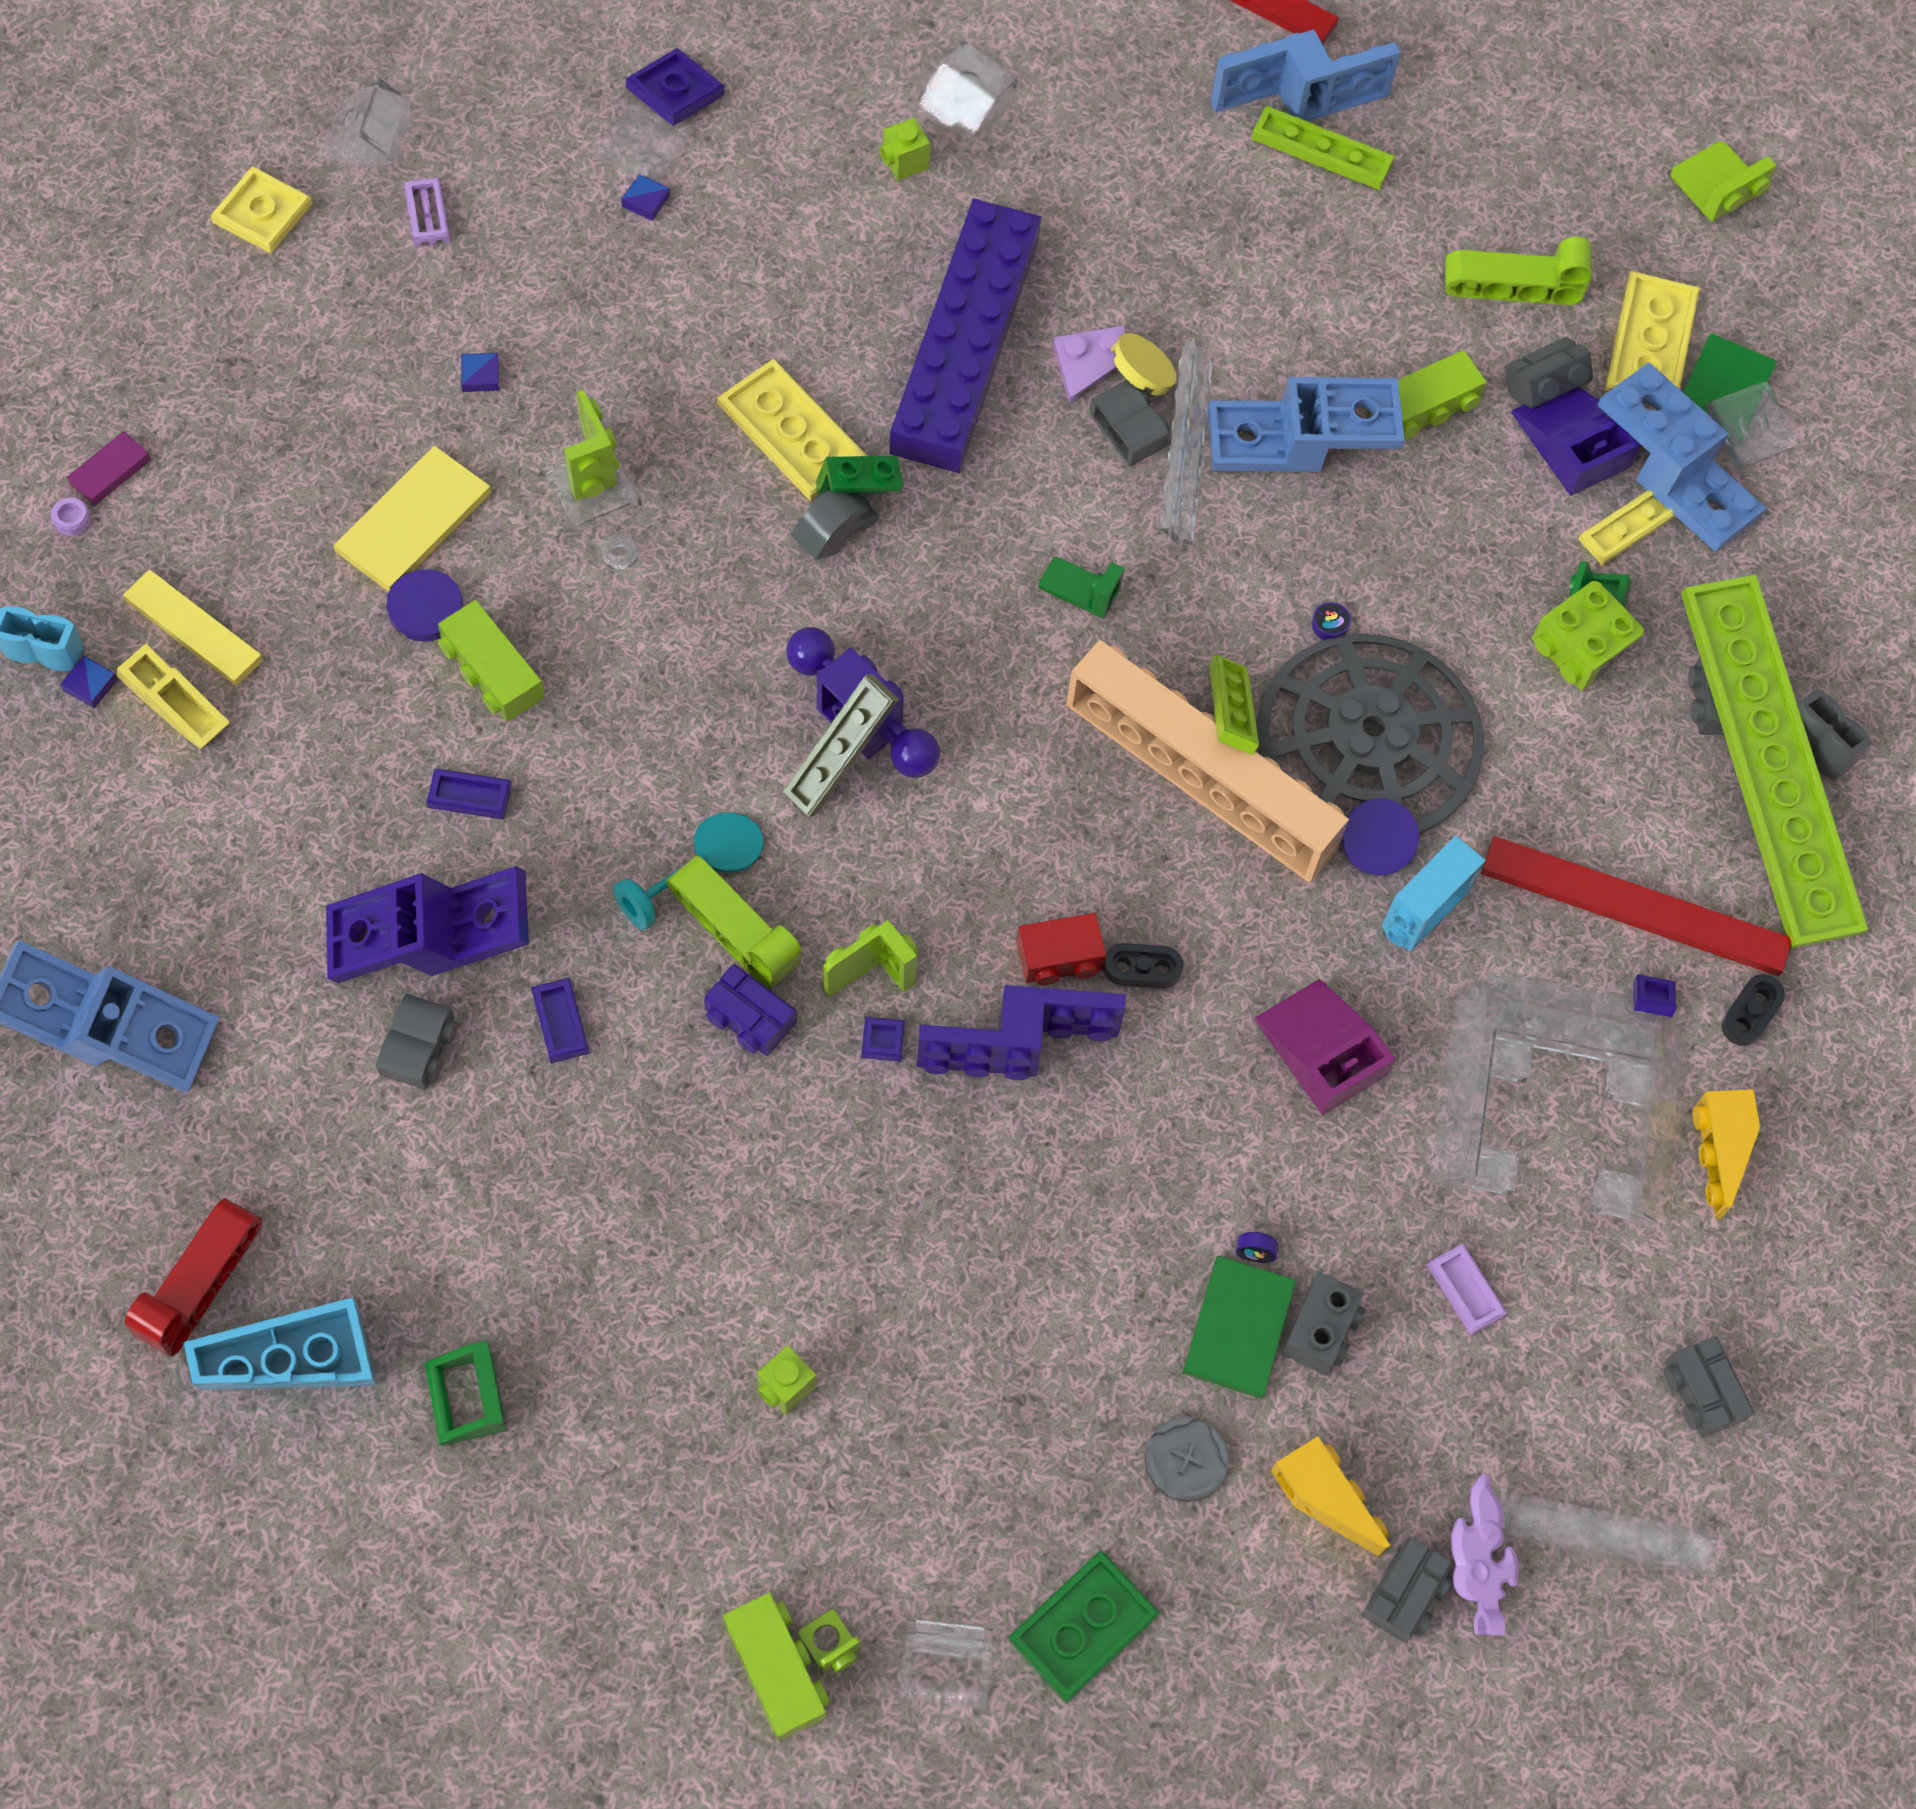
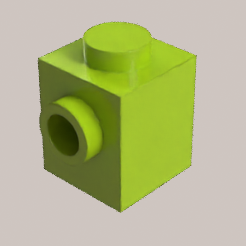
M915 117L883 129V145L879 147L883 162L886 166L890 167L897 180L929 169L930 142Z
M787 1345L757 1372V1385L759 1386L757 1392L771 1408L774 1409L778 1406L787 1415L817 1387V1374Z

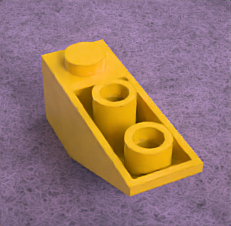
M1754 1089L1706 1091L1693 1108V1124L1695 1129H1700L1703 1143L1699 1147V1160L1701 1166L1707 1168L1709 1178L1705 1188L1706 1201L1709 1206H1713L1715 1219L1722 1218L1731 1209L1760 1130Z
M1319 1436L1275 1463L1271 1472L1295 1508L1377 1556L1382 1555L1389 1548L1387 1528L1376 1515L1372 1517L1363 1504L1365 1497L1362 1490L1354 1480L1350 1479L1348 1481L1339 1468L1341 1465L1340 1458L1330 1444L1324 1445Z

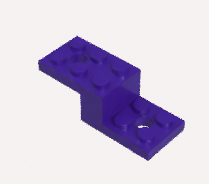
M514 866L452 888L420 873L326 905L327 979L340 983L398 963H404L430 976H434L529 945L526 871ZM494 908L495 913L492 920L485 925V918L490 914L491 909ZM368 925V932L366 934V937L359 942V936L365 931L366 926Z
M1004 985L999 1030L920 1024L917 1067L924 1068L926 1072L932 1074H945L949 1070H961L971 1077H985L989 1073H1001L1011 1080L1028 1079L1029 1076L1037 1075L1042 1046V1032H1048V1035L1054 1038H1068L1071 1034L1087 1035L1093 1041H1108L1111 1037H1118L1125 1012L1126 994Z

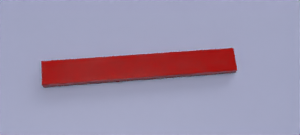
M1493 836L1486 861L1481 871L1482 875L1778 977L1784 970L1791 945V939L1786 935Z

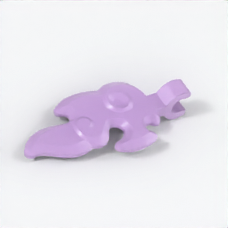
M1481 1474L1474 1482L1470 1494V1507L1473 1517L1472 1525L1467 1526L1464 1518H1458L1452 1530L1451 1548L1456 1565L1453 1572V1584L1455 1590L1462 1598L1477 1602L1478 1611L1474 1617L1475 1634L1504 1635L1505 1620L1499 1610L1498 1600L1506 1596L1502 1589L1504 1582H1507L1509 1586H1516L1519 1565L1517 1555L1510 1546L1505 1548L1504 1557L1500 1562L1496 1563L1492 1559L1491 1554L1504 1541L1502 1530L1504 1515L1502 1506L1491 1489L1490 1476L1488 1474Z

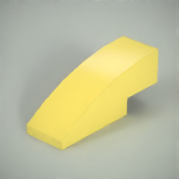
M147 643L117 668V677L199 749H203L230 724L175 667L171 668Z

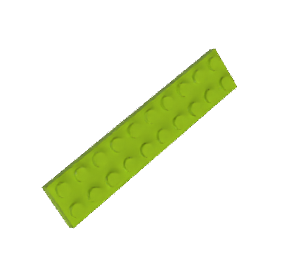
M1756 574L1685 587L1681 592L1683 603L1786 936L1791 939L1790 949L1863 935L1868 931V927Z

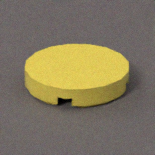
M1125 333L1111 347V353H1116L1113 360L1117 369L1124 378L1138 389L1144 390L1148 387L1153 390L1152 395H1165L1177 381L1176 371L1171 361L1163 351L1144 337L1133 333Z

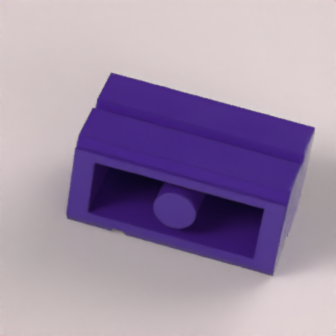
M736 964L731 965L720 981L716 982L704 998L707 1019L721 1030L728 1027L738 1035L737 1041L741 1046L753 1054L758 1050L766 1057L769 1056L797 1023V1010Z

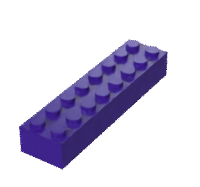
M975 198L972 199L890 430V455L960 473L1039 242L1042 216Z

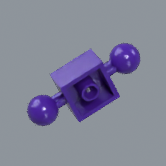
M816 627L801 628L790 637L786 646L787 660L796 672L806 676L816 675L817 710L830 723L835 719L865 675L873 674L899 699L898 703L861 752L868 760L889 743L891 745L892 763L904 776L920 778L928 775L936 768L940 758V748L937 740L932 734L923 729L913 728L907 730L903 726L904 695L893 681L884 680L877 673L876 666L867 656H860L850 647L837 659H834L835 647L831 637L825 631Z

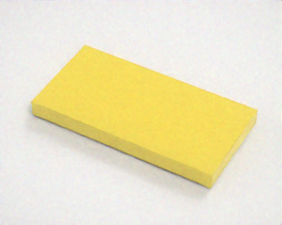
M1630 271L1607 374L1605 393L1609 392L1648 362L1680 389L1700 287Z
M774 358L717 397V404L810 501L820 495L817 491L816 479L826 457L867 456Z
M434 445L333 545L334 550L338 555L389 592L397 580L405 574L413 572L492 493L491 487Z

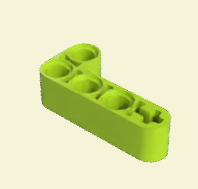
M1570 237L1561 241L1554 257L1456 250L1449 253L1445 258V292L1452 297L1491 300L1494 297V300L1564 305L1565 303V305L1571 306L1581 302L1592 277L1591 243L1583 237Z
M694 856L666 880L668 889L673 896L757 981L761 980L760 983L769 990L773 989L800 965L802 949L795 937L781 925L772 930L701 857Z

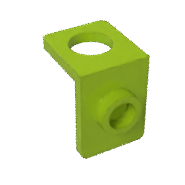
M833 1609L827 1611L798 1632L799 1637L823 1675L832 1669L835 1673H839L858 1659L855 1654L860 1651L861 1641L857 1636L852 1638ZM822 1626H832L839 1633V1643L831 1651H822L814 1643V1634Z

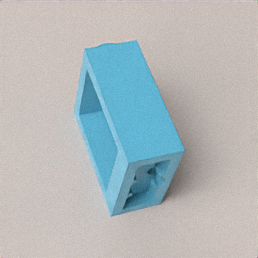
M1455 835L1394 897L1381 926L1385 930L1387 938L1398 947L1404 946L1412 952L1471 891L1486 860Z

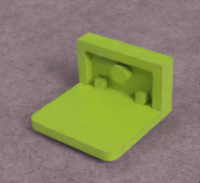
M1718 141L1674 166L1670 176L1706 217L1713 222L1723 215L1736 210L1752 198L1763 194L1772 183L1770 179L1777 165L1767 156L1748 167L1727 143Z
M584 389L577 391L576 397L581 430L586 440L564 448L569 486L576 501L585 497H595L604 490L617 486L615 470L620 469L619 461L614 452V449L617 448V443L610 427L603 428L600 422L603 419L600 407L595 398L589 400Z
M1592 581L1541 617L1531 639L1534 641L1538 652L1544 657H1549L1560 668L1561 675L1567 682L1575 684L1581 691H1584L1593 684L1603 665L1642 637L1644 628L1600 582Z
M889 920L879 926L873 924L860 933L858 941L847 948L844 946L839 947L825 959L826 963L823 966L824 991L831 997L880 963L904 993L916 985L918 949L913 940L907 934L901 936Z

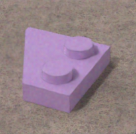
M1124 326L1053 338V348L1069 403L1079 399L1080 394L1091 386H1098L1104 382L1112 372L1119 371L1113 360L1116 353H1111V347L1122 334H1125Z

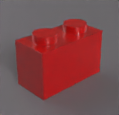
M1096 913L1018 926L1016 942L1026 983L1036 982L1037 985L1045 986L1056 983L1060 980V977L1075 975L1078 979L1093 977L1100 970H1103L1106 953Z

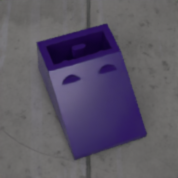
M1581 387L1573 389L1533 409L1522 405L1511 412L1570 496L1630 468L1641 447L1640 443L1597 406L1599 400Z

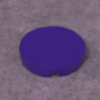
M420 569L405 574L393 584L387 596L386 608L392 626L397 631L399 630L407 638L414 641L431 642L441 638L438 623L463 608L464 602L458 585L448 575L436 570Z
M1384 798L1367 800L1353 808L1347 816L1349 821L1341 839V845L1349 863L1362 873L1374 876L1393 874L1407 866L1416 854L1419 842L1417 823L1410 811L1398 802Z

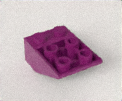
M1320 979L1254 1019L1322 1115L1388 1076L1396 1060L1373 1027Z

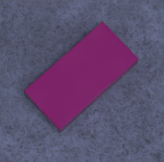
M123 431L68 475L67 479L72 487L95 506L151 461V458L146 450Z

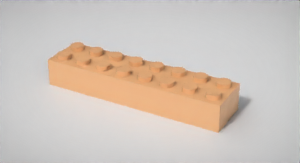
M1099 640L1071 671L1066 706L1307 882L1311 883L1337 852L1349 821L1337 805L1331 802L1326 803L1320 799L1305 782L1298 779L1294 780L1284 773L1273 759L1262 757L1257 752L1250 755L1218 741L1216 721L1212 715L1206 712L1201 713L1190 705L1180 692L1169 690L1158 682L1156 676L1146 668H1139L1129 661L1119 648L1108 646L1102 640Z

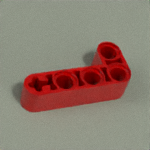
M226 1198L220 1200L155 1296L144 1292L132 1303L125 1317V1326L133 1336L169 1357L175 1356L183 1347L181 1343L184 1344L207 1311L206 1308H209L231 1275L230 1273L233 1272L259 1233L262 1226V1218Z

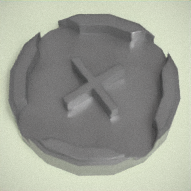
M1186 1416L1170 1419L1156 1429L1148 1441L1144 1460L1147 1475L1155 1488L1170 1499L1187 1503L1203 1500L1217 1491L1226 1477L1230 1458L1227 1443L1216 1428L1209 1423L1207 1425L1203 1421H1199L1197 1418Z

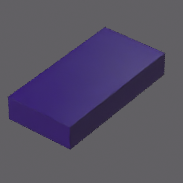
M435 768L426 801L427 808L504 820L512 782L508 779Z
M570 977L531 987L550 1063L590 1054Z

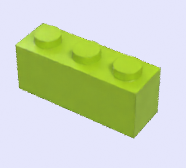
M1461 350L1398 380L1404 440L1411 439L1420 429L1430 424L1433 426L1441 425L1452 414L1463 410V412L1471 411L1480 404L1487 381L1465 350Z
M474 600L438 623L441 636L438 644L442 652L449 660L457 659L462 666L459 670L469 686L474 687L477 685L484 693L481 695V698L493 715L499 712L505 721L509 722L545 698L540 678L477 600Z
M769 1592L722 1615L725 1627L778 1742L826 1719L824 1707L830 1704L829 1698L821 1681L817 1680L812 1683L805 1667L812 1663L801 1639L793 1642L787 1627L792 1625L793 1622L783 1600L775 1603Z

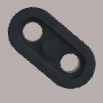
M1119 943L1107 951L1103 970L1106 977L1117 985L1169 988L1179 981L1184 965L1181 955L1171 947ZM1125 962L1129 965L1130 969L1125 972L1117 969L1116 964ZM1164 965L1169 969V973L1159 974L1155 967Z
M1766 974L1752 977L1723 1017L1721 1027L1724 1036L1730 1042L1739 1046L1753 1044L1764 1032L1784 1001L1785 992L1782 984L1773 976ZM1755 993L1763 994L1767 1002L1762 1003L1758 1001ZM1735 1023H1743L1747 1027V1032L1739 1031Z

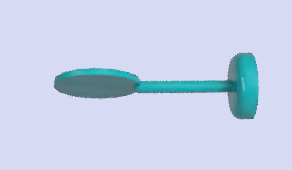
M733 812L718 813L706 818L698 826L694 835L696 855L704 859L715 871L722 873H736L750 868L760 858L764 847L763 835L757 824L745 815ZM679 869L646 891L637 882L629 878L622 879L613 885V893L617 904L636 928L646 930L654 924L656 912L651 899L668 888L666 880Z

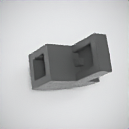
M829 489L806 510L791 536L815 559L833 556L839 553L851 532L872 527L880 515L870 507L869 501L864 496L856 492L834 493Z

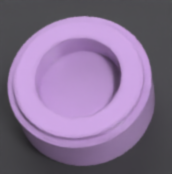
M69 497L58 501L53 506L51 520L59 533L74 536L84 532L89 527L91 514L85 502L78 498Z

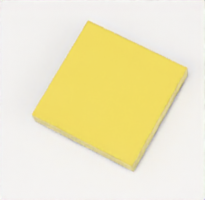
M252 166L210 217L212 223L272 254L313 202L312 198L305 193Z

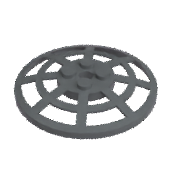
M1341 635L1319 641L1301 650L1288 660L1272 678L1263 695L1257 716L1258 753L1262 757H1269L1277 763L1276 758L1298 751L1307 769L1319 782L1326 786L1319 796L1326 803L1331 802L1334 804L1340 794L1361 802L1384 798L1396 801L1403 806L1402 799L1421 792L1438 776L1453 788L1455 792L1436 810L1415 819L1419 835L1440 825L1462 805L1477 780L1484 756V732L1480 714L1471 694L1460 678L1445 663L1428 651L1407 641L1384 635ZM1353 644L1385 645L1408 652L1413 657L1406 666L1384 659L1359 658ZM1334 646L1338 647L1343 662L1324 669L1309 683L1288 676L1297 665L1309 656L1323 649ZM1427 663L1440 671L1454 685L1467 708H1446L1436 689L1419 675ZM1364 669H1381L1399 676L1389 689L1382 686L1369 685ZM1347 671L1353 685V689L1348 690L1339 698L1319 689L1331 678ZM1412 683L1428 697L1435 708L1434 710L1415 711L1412 705L1403 697ZM1281 689L1300 696L1293 715V736L1271 743L1269 733L1270 713L1278 690ZM1310 701L1330 710L1326 728L1310 732L1305 731V715ZM1375 723L1381 727L1383 733L1379 736L1368 735L1364 731L1363 725ZM1472 723L1474 732L1473 754L1465 777H1462L1446 764L1452 746L1451 724ZM1440 724L1441 742L1436 756L1417 743L1420 726ZM1329 743L1332 752L1341 761L1334 774L1328 772L1319 763L1311 747ZM1410 757L1427 768L1426 772L1417 779L1403 786L1398 785L1395 769L1402 766ZM1354 770L1368 774H1379L1383 789H1364L1350 785L1347 781Z

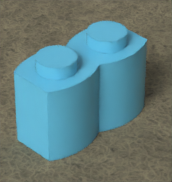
M8 606L0 608V650L7 658L21 663L40 662L43 666L56 671H71L79 662L85 646L72 622L56 615L36 616L33 612L21 607Z

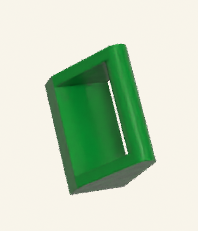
M488 1340L469 1344L424 1363L440 1446L507 1431L492 1350ZM474 1363L484 1418L454 1429L443 1370Z

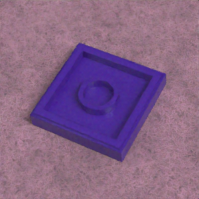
M678 48L626 78V88L672 126L724 96L725 86Z

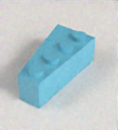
M353 1297L184 1342L192 1383L200 1390L377 1386L359 1305Z

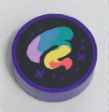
M1324 603L1314 612L1312 629L1322 640L1346 635L1351 623L1350 614L1344 606L1338 603Z
M1246 1232L1238 1237L1236 1254L1244 1260L1271 1263L1277 1258L1279 1244L1274 1237L1268 1234Z

